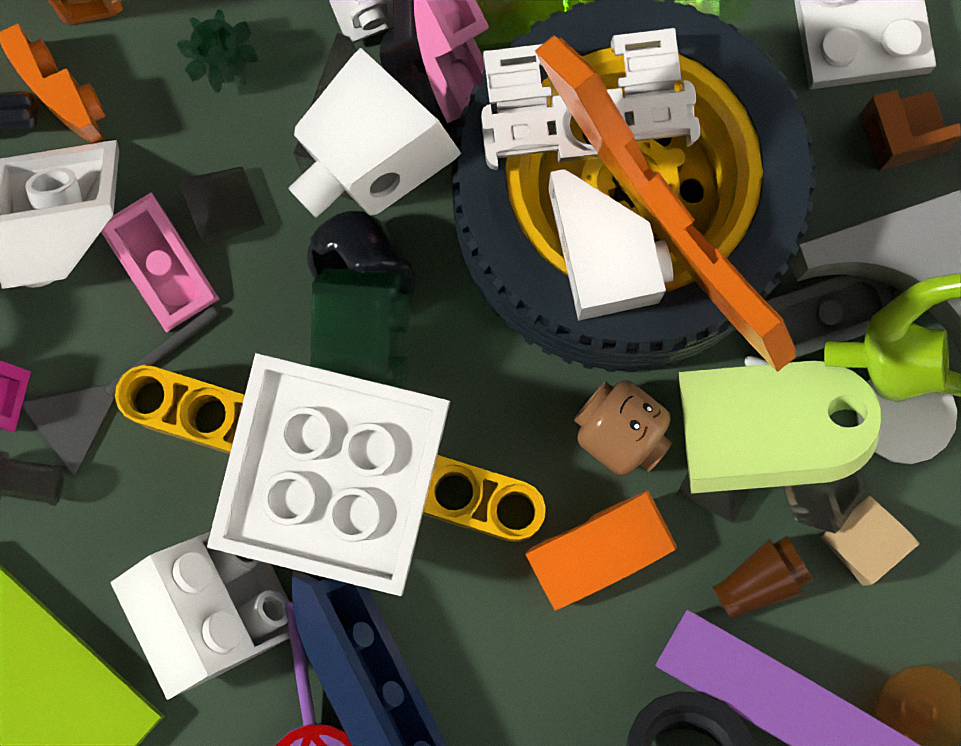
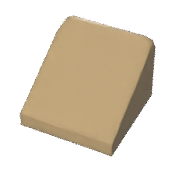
M870 495L821 536L823 541L862 586L874 584L920 544L900 522Z

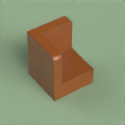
M897 89L878 94L870 99L860 113L879 171L949 151L961 139L960 123L945 127L935 95L930 91L900 99Z

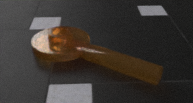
M920 665L904 668L893 674L882 686L876 702V718L921 746H957L961 742V685L951 675L934 667Z

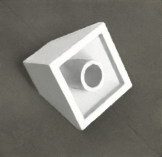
M117 140L0 158V283L2 289L18 286L42 287L55 280L67 278L113 216L120 151Z

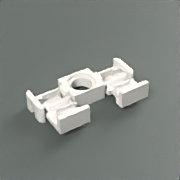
M675 28L614 35L611 40V50L615 53V56H624L626 77L618 79L619 88L608 89L607 91L634 134L635 140L643 141L685 135L687 147L691 146L700 136L699 118L694 116V104L697 102L694 85L686 80H683L680 84V91L675 92L674 82L681 80ZM542 44L483 52L490 104L486 105L482 110L481 124L486 162L493 170H498L497 158L557 151L558 163L600 158L592 145L584 144L573 136L570 129L572 114L560 95L553 96L551 107H547L546 97H551V87L542 88L539 65L542 64L535 53V50ZM622 88H624L625 98L622 95ZM497 103L498 114H492L491 104Z

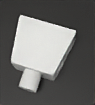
M360 48L353 54L295 126L294 136L316 162L288 189L315 218L345 191L367 214L376 215L450 164L461 152L439 120Z

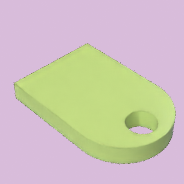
M802 361L788 363L778 372L770 364L679 372V390L691 493L815 484L840 480L861 469L872 457L878 445L881 427V408L878 398L862 377L845 367H826L823 361ZM847 409L859 413L865 421L855 427H842L835 424L830 419V416L836 411Z

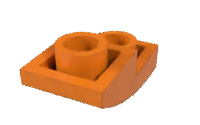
M19 24L0 31V44L18 74L43 104L64 125L91 144L105 141L97 121L106 117V114L90 82L80 86L67 68L58 72L55 61L43 39L40 38L32 42Z
M646 490L592 515L587 522L531 547L525 555L554 611L648 566L676 550L677 545L649 490Z

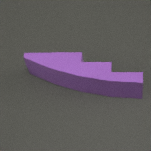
M686 610L655 664L657 668L694 690L725 702L741 718L788 746H921L832 692L689 610Z

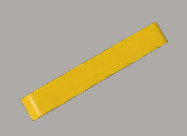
M137 366L129 369L121 376L116 385L115 399L117 407L125 417L147 429L227 454L231 453L245 397L244 394L154 366ZM149 383H161L164 389V401L161 406L154 412L148 414L140 413L136 405V398L140 389ZM211 401L222 402L226 411L222 426L210 433L200 432L196 425V414L200 407ZM437 455L423 515L501 540L521 542L528 540L538 532L545 519L546 507L542 495L535 487L526 482ZM450 476H461L471 484L473 489V497L470 503L463 509L456 511L447 510L436 499V490L440 482ZM521 495L530 501L534 509V519L530 525L524 529L512 530L505 527L499 521L497 507L505 497Z

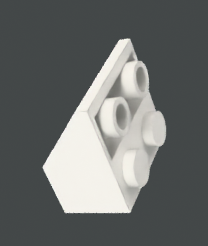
M211 531L149 555L110 582L167 700L211 680L290 639L288 619L285 611V606L289 603V600L272 565L207 548Z

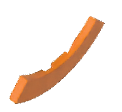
M552 36L537 48L535 53L587 139L643 217L650 222L656 234L661 240L666 241L668 249L756 351L777 372L796 358V349L783 318L756 292L729 260L692 225L695 219L678 199L661 174L657 171L653 173L649 169L634 138V134L614 104L598 72L561 37Z

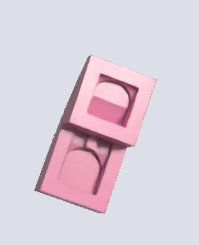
M414 0V17L422 60L438 105L446 122L449 123L461 118L464 107L469 104L470 94L474 85H481V74L485 70L484 61L474 37L489 29V26L476 0Z

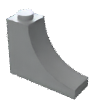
M961 190L800 244L796 257L790 263L796 280L801 281L826 275H850L880 281L904 292L909 287L927 278L961 273ZM961 298L936 304L928 309V311L947 331L961 357Z

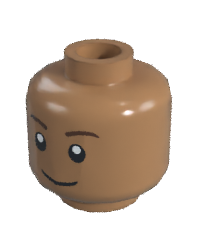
M622 380L614 386L605 381L590 397L574 419L581 426L578 431L580 446L619 476L631 473L639 465L646 471H651L672 445V441L664 436L670 424L669 412L629 380Z

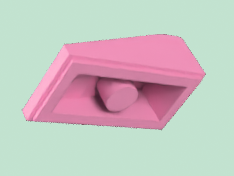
M153 192L113 215L102 229L101 233L165 332L170 331L219 300L218 295Z

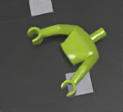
M961 273L927 278L909 287L872 316L864 342L826 341L824 349L825 366L867 368L876 393L883 399L894 402L930 393L951 394L961 397V373L949 370L947 331L943 329H928L913 323L932 306L950 299L961 298Z

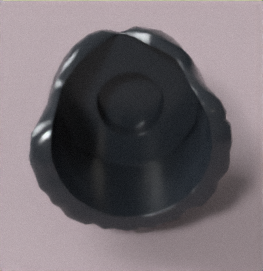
M364 211L342 212L322 223L310 237L311 244L307 252V264L312 277L319 285L331 293L343 317L349 324L362 326L385 320L402 309L403 305L409 301V298L414 293L416 274L412 269L411 263L402 253L389 228L375 216L369 215ZM350 268L356 272H370L365 275L348 277L341 270Z

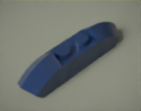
M294 570L292 575V600L298 632L306 654L352 746H447L368 588Z

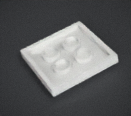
M255 353L207 548L402 596L451 401Z

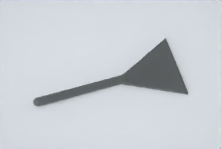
M216 307L208 308L131 368L141 365L154 366L219 316V310ZM123 374L108 385L23 401L22 408L74 477L77 476L115 401L116 385Z

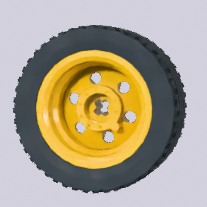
M594 0V2L587 4L580 2L573 5L572 10L564 13L561 11L554 12L544 22L538 20L531 25L529 33L526 35L519 34L513 38L512 45L509 48L544 44L554 35L557 38L561 37L598 72L605 88L608 90L619 88L618 79L626 77L624 56H615V53L611 50V40L614 35L675 28L681 80L674 82L675 92L680 91L679 86L683 80L689 81L694 85L697 101L694 104V116L699 118L700 136L688 147L685 135L671 137L672 141L666 147H663L653 139L636 142L649 169L653 173L657 171L661 174L678 199L695 219L692 225L729 260L765 300L788 270L791 261L796 257L800 241L808 228L806 219L812 213L813 202H811V196L816 184V179L811 176L816 163L815 157L810 154V147L813 143L811 133L806 132L805 124L807 123V118L804 112L798 110L796 105L798 97L795 91L789 89L786 83L787 78L783 72H777L771 64L773 60L768 53H762L754 40L750 37L747 39L737 32L738 28L731 23L727 25L719 20V16L712 13L704 14L697 11L695 6L690 4L685 6L675 3V0ZM539 65L542 88L551 87V97H546L547 107H551L552 97L559 96V93L544 67ZM484 70L481 74V85H474L470 94L469 104L464 107L461 114V126L457 128L455 145L461 154L452 161V195L454 220L462 257L469 269L472 281L479 288V294L491 305L492 311L497 318L501 316L506 321V327L523 336L524 341L529 345L535 343L542 347V352L547 355H556L563 358L562 361L568 364L575 361L582 363L583 368H602L607 372H615L616 369H626L627 373L637 372L638 369L648 368L649 370H656L665 364L672 366L680 363L683 359L700 355L703 350L714 347L719 341L734 332L736 328L705 294L672 252H670L673 267V281L664 283L666 292L660 303L578 321L548 189L550 174L553 171L565 169L612 199L616 187H620L624 193L625 191L601 158L558 163L557 151L497 158L498 170L491 169L486 162L481 124L482 110L486 105L490 104L486 70ZM622 88L623 98H625L624 88ZM497 103L491 104L492 114H498ZM572 116L570 119V129L573 136L578 141L587 144L583 139V131ZM689 181L698 183L703 190V199L698 203L686 202L680 194V187ZM625 200L618 202L644 218L635 205L633 208H630ZM651 227L653 238L661 241L660 237Z

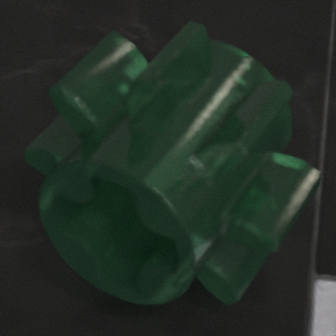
M220 9L217 10L214 19L200 22L194 17L191 18L190 22L194 30L190 41L183 40L177 44L182 56L194 59L185 69L190 80L194 82L205 75L209 79L215 93H220L223 83H229L234 80L244 86L247 83L243 74L246 62L253 63L259 61L256 48L243 44L251 35L248 24L243 21L232 27L227 23L225 15ZM217 45L224 51L228 49L229 52L226 56L219 58L214 53L209 54L208 51Z

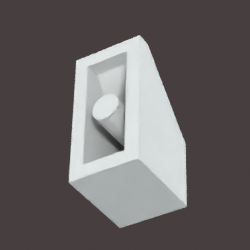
M562 169L551 172L548 189L578 321L660 303L666 292L664 283L673 281V267L666 241L654 242L649 221L569 171Z

